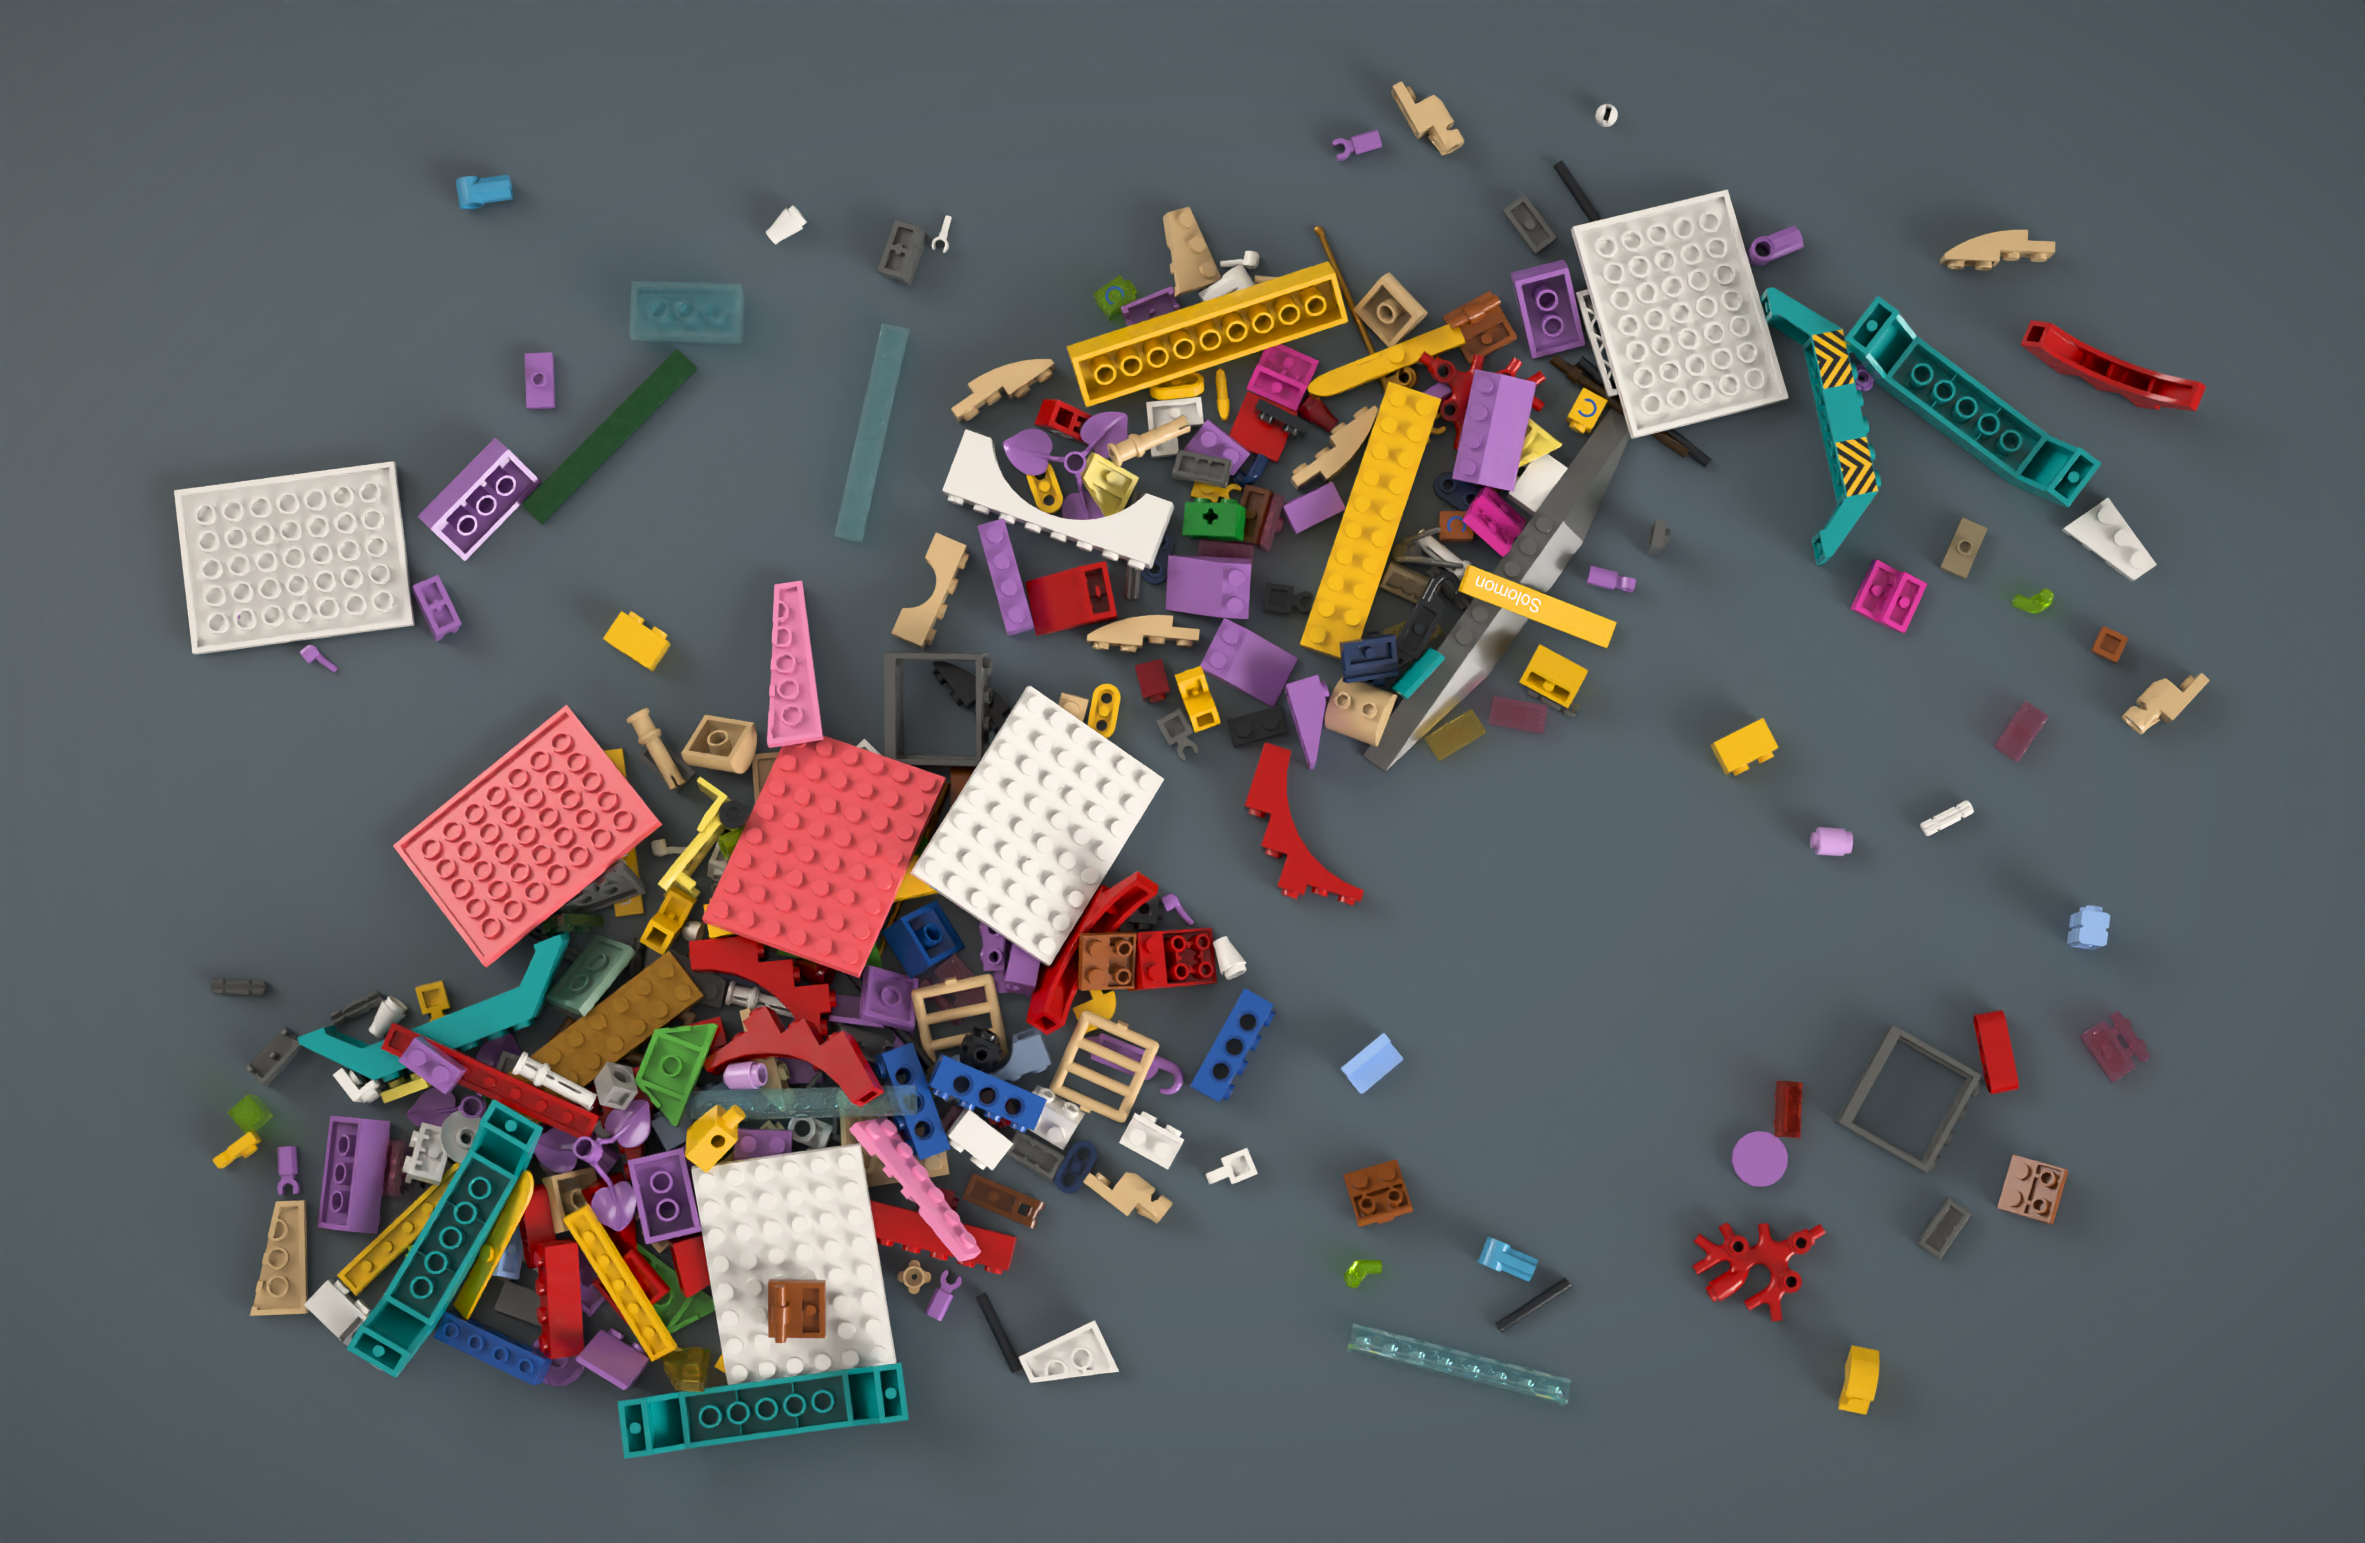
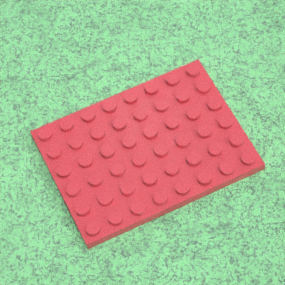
M565 705L395 843L393 847L480 962L487 968L653 833L662 823L573 711Z
M823 735L824 740L781 747L702 920L706 924L859 978L947 781L946 777Z

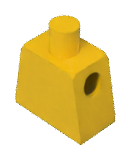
M715 1105L687 1128L685 1157L707 1173L736 1143L738 1139V1124L745 1118L743 1110L739 1106L733 1105L726 1111L720 1105Z

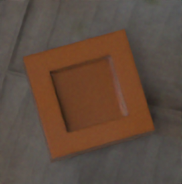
M2102 626L2090 652L2116 664L2127 643L2128 637Z

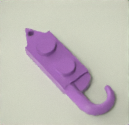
M1100 1033L1099 1036L1085 1037L1138 1062L1141 1061L1145 1052L1143 1049ZM1089 1052L1091 1055L1090 1059L1134 1076L1135 1072ZM1155 1055L1144 1080L1151 1079L1158 1069L1173 1074L1175 1082L1170 1088H1160L1159 1092L1166 1095L1174 1094L1183 1085V1072L1174 1062Z

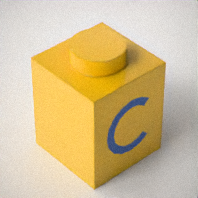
M1583 387L1565 420L1570 423L1569 428L1580 434L1584 432L1590 434L1608 400Z

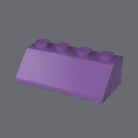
M1475 369L1452 479L1514 491L1536 382Z
M494 438L418 517L458 556L466 561L542 482L498 439Z
M330 1116L317 1228L378 1233V1225L381 1220V1198L384 1193V1172L387 1166V1146L390 1139V1121Z

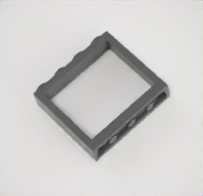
M910 651L884 653L885 757L908 765L978 766L991 745L989 743V732L992 731L993 718L992 715H989V704L992 703L993 691L989 687V676L992 674L993 664L992 660L989 659V653ZM903 661L976 662V755L904 754Z
M1890 1025L1887 1027L1835 1124L1916 1170L1928 1173L1929 1169L1933 1171L1936 1164L1939 1163L1941 1156L1938 1153L1942 1146H1947L1952 1140L1955 1133L1952 1131L1955 1122H1961L1968 1110L1965 1104L1969 1097H1975L1979 1091L1981 1074L1900 1028ZM1897 1041L1965 1079L1921 1160L1852 1122Z

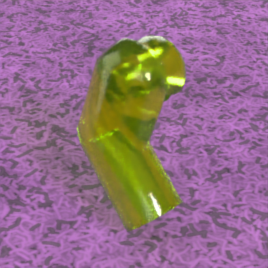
M2047 588L2042 589L2031 598L2016 593L2011 606L2032 614H2038L2052 605L2054 593Z
M1382 1260L1354 1261L1345 1272L1344 1281L1349 1288H1357L1366 1274H1382Z

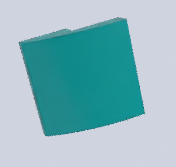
M1425 648L1418 660H1414L1389 689L1394 694H1399L1404 700H1407L1445 660V657L1432 648Z

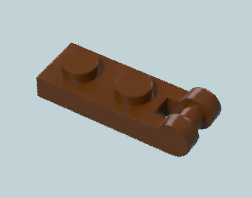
M975 1173L972 1174L962 1199L1032 1229H1035L1037 1225L1036 1217L1039 1210L1042 1211L1045 1203ZM1021 1203L1029 1205L1025 1216L1017 1213Z

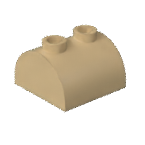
M1390 272L1383 275L1353 309L1388 347L1399 344L1421 323L1428 313Z
M1342 677L1330 697L1325 714V727L1378 747L1398 696L1361 681L1345 683Z
M704 715L681 753L683 760L691 766L739 774L744 773L750 767L756 752L757 732L755 724L753 722Z
M594 1167L542 1179V1183L549 1195L555 1234L569 1231L563 1218L587 1204L581 1190L597 1181Z

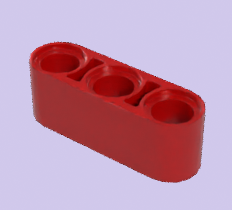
M2003 1010L1975 1014L1973 1016L1974 1029L1989 1094L2018 1090V1076Z
M544 1184L534 1185L530 1202L519 1221L524 1257L529 1269L536 1268L533 1256L534 1251H537V1243L556 1240L549 1195Z

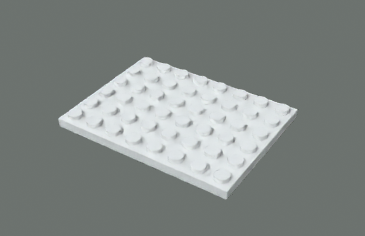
M1728 190L1572 227V236L1631 439L1786 401L1789 398Z
M394 461L174 490L191 645L194 655L415 625L397 470Z
M1027 686L910 874L1046 966H1050L1161 786L1164 778L1031 686Z
M861 1143L716 1163L707 1173L698 1166L691 1168L728 1385L896 1363ZM769 1279L826 1280V1338H786L785 1343H775V1338H768Z

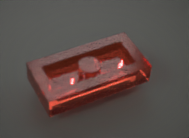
M1776 1082L1774 1137L1801 1138L1803 1082Z

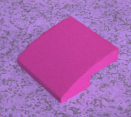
M1282 344L1264 349L1246 389L1297 411L1320 361Z
M1483 486L1462 520L1502 557L1511 550L1514 539L1523 531L1526 523L1525 518L1491 487Z
M1877 559L1872 560L1850 609L1900 633H1905L1927 583L1907 572H1900Z

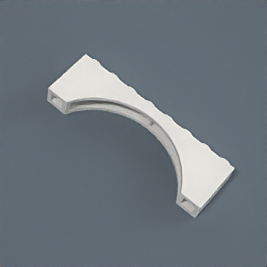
M967 429L964 432L942 490L945 496L948 497L947 501L953 504L963 506L964 503L974 506L973 510L984 515H988L989 512L1000 515L998 519L1004 518L1005 522L1009 524H1014L1015 521L1025 524V529L1040 534V531L1043 530L1051 533L1050 537L1063 543H1066L1067 539L1076 542V547L1088 552H1091L1092 549L1103 552V557L1113 561H1117L1118 558L1129 561L1127 565L1138 570H1143L1144 567L1152 569L1174 510L1172 502L1146 493L1130 507L1103 518L1072 520L1047 514L1023 500L1006 482L998 465L995 444L992 438Z

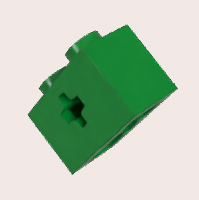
M1195 498V502H1185L1182 535L1191 540L1243 541L1246 508L1237 504L1238 501L1234 499H1221V503H1211V499ZM1218 515V519L1213 520V522H1211V518H1216Z

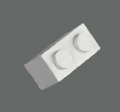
M1549 454L1524 465L1523 467L1526 470L1521 477H1516L1514 491H1510L1506 497L1531 516L1536 513L1568 469Z
M967 1108L962 1111L946 1132L947 1136L951 1138L948 1143L960 1153L965 1149L973 1156L970 1160L982 1170L987 1166L993 1171L1013 1145L1008 1138Z
M332 1279L327 1280L304 1306L339 1338L358 1316L365 1321L369 1316L370 1308L360 1299L355 1301L348 1294L350 1289L338 1279L335 1282Z

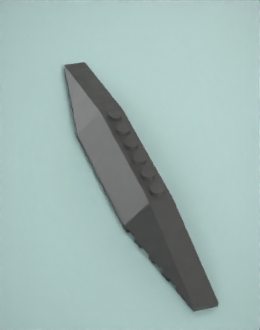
M1611 407L1513 543L1511 550L1503 557L1492 574L1545 595L1583 543L1628 443L1630 433L1626 419L1622 414ZM1474 598L1437 650V652L1445 657V660L1407 700L1403 699L1388 719L1378 747L1370 745L1363 757L1386 772L1490 674L1529 618Z

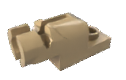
M1402 81L1392 86L1391 94L1417 140L1430 134L1427 137L1439 150L1441 156L1455 151L1464 144V139L1458 129L1449 130L1453 126L1454 120L1438 97L1432 95L1415 104L1414 102L1417 99L1410 86L1405 87Z
M2203 673L2195 677L2190 675L2179 686L2182 691L2167 678L2153 682L2136 700L2140 708L2136 706L2130 707L2122 716V720L2139 734L2144 733L2148 728L2160 721L2159 717L2167 724L2177 717L2210 680Z
M1099 1172L1095 1176L1089 1173L1083 1181L1126 1216L1136 1208L1138 1210L1136 1213L1151 1219L1156 1224H1158L1173 1204L1164 1195H1161L1158 1200L1152 1202L1151 1195L1155 1192V1188L1135 1173L1126 1172L1113 1190L1108 1187L1111 1182Z

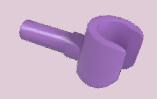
M308 645L300 651V654L308 663L317 659L319 663L333 673L338 670V667L327 660L315 646Z
M1169 893L1161 897L1166 911L1175 908L1188 926L1194 923L1181 906L1175 894Z

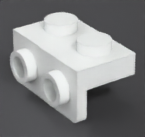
M1037 1085L1032 1093L1047 1099L1034 1131L1029 1130L1064 1150L1085 1113L1079 1110L1075 1104L1066 1102L1056 1096L1050 1089Z

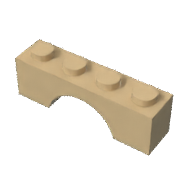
M935 533L925 556L926 562L933 568L936 574L935 590L924 604L914 608H902L891 633L894 638L924 650L926 644L931 645L937 631L933 629L936 620H942L948 607L947 604H944L948 593L953 595L959 580L955 577L959 568L964 570L969 560L970 554H967L968 549L966 545Z

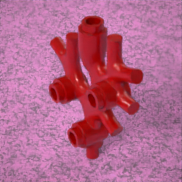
M1424 351L1418 360L1428 367L1427 371L1431 373V377L1436 382H1446L1452 389L1451 397L1440 402L1437 413H1439L1442 420L1452 421L1455 424L1456 437L1453 449L1458 450L1475 369L1482 370L1484 356L1474 354L1470 370L1461 372L1456 370L1450 361L1442 360L1438 356L1433 358ZM1513 357L1506 369L1498 370L1494 373L1515 377L1522 362ZM1441 366L1446 370V374L1443 377L1438 373V369ZM1538 371L1525 380L1536 382L1537 386L1546 379L1542 372ZM1534 396L1532 408L1539 412L1545 403ZM1447 405L1452 407L1451 415L1445 413Z
M1728 1222L1718 1227L1724 1236V1243L1722 1245L1714 1244L1699 1233L1693 1242L1706 1252V1257L1692 1265L1697 1275L1722 1261L1730 1263V1269L1708 1282L1709 1286L1705 1287L1712 1302L1717 1300L1721 1302L1737 1292L1746 1281L1749 1270L1754 1265H1764L1771 1274L1769 1285L1743 1302L1749 1311L1763 1303L1768 1304L1771 1322L1783 1320L1781 1312V1299L1785 1293L1797 1292L1802 1285L1801 1276L1788 1267L1789 1259L1794 1254L1807 1253L1811 1246L1815 1244L1814 1240L1826 1234L1823 1227L1819 1224L1810 1230L1805 1228L1800 1232H1793L1786 1240L1774 1241L1770 1235L1769 1223L1758 1224L1759 1240L1757 1244L1749 1246L1748 1241L1744 1237L1735 1235ZM1798 1238H1802L1804 1241L1802 1248L1796 1246ZM1736 1241L1741 1244L1739 1252H1735L1733 1249V1244ZM1789 1276L1794 1279V1284L1791 1287H1788L1786 1284V1279Z

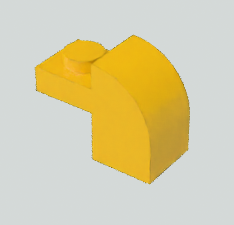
M1198 666L1176 674L1177 687L1194 732L1196 733L1221 724L1202 667Z
M673 886L666 895L659 911L650 919L639 942L664 955L681 934L682 928L688 922V917L697 899Z
M1089 990L1093 999L1073 1008L1077 1020H1079L1083 1011H1090L1111 1020L1116 1009L1114 990L1104 995L1101 990ZM1089 1024L1085 1035L1099 1028Z
M1851 1345L1845 1364V1382L1838 1401V1409L1867 1414L1870 1401L1874 1400L1878 1383L1879 1350Z

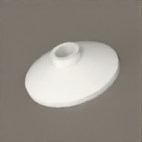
M456 1111L444 1121L440 1131V1142L444 1152L453 1161L461 1164L480 1125V1117L467 1118L461 1111ZM462 1135H467L469 1137L468 1144L462 1142Z

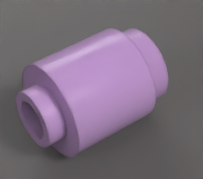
M1817 827L1816 832L1811 833L1810 847L1815 849L1816 855L1844 856V854H1850L1852 851L1853 834L1850 831H1846L1845 828Z
M757 1061L730 1063L723 1074L724 1083L731 1091L759 1089L766 1084L768 1078L765 1065Z

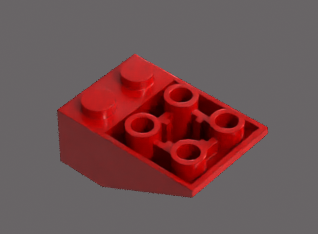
M1106 561L1075 567L1025 582L1036 636L1118 620Z
M1212 928L1136 933L1134 989H1128V991L1217 983Z

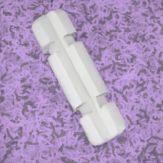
M1965 800L1956 805V808L1952 807L1934 816L1933 820L1930 818L1922 822L1920 826L1926 836H1930L1938 832L1937 829L1942 830L1961 820V817L1965 818L1973 814L1972 805L1968 800Z

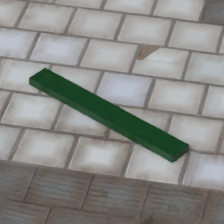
M676 349L521 505L543 525L698 370L697 367Z

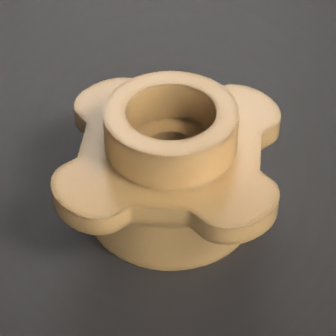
M912 1260L905 1271L898 1273L897 1278L899 1282H904L911 1294H917L924 1283L930 1282L931 1274L930 1272H925L920 1267L919 1261ZM913 1274L917 1275L916 1280L912 1279Z

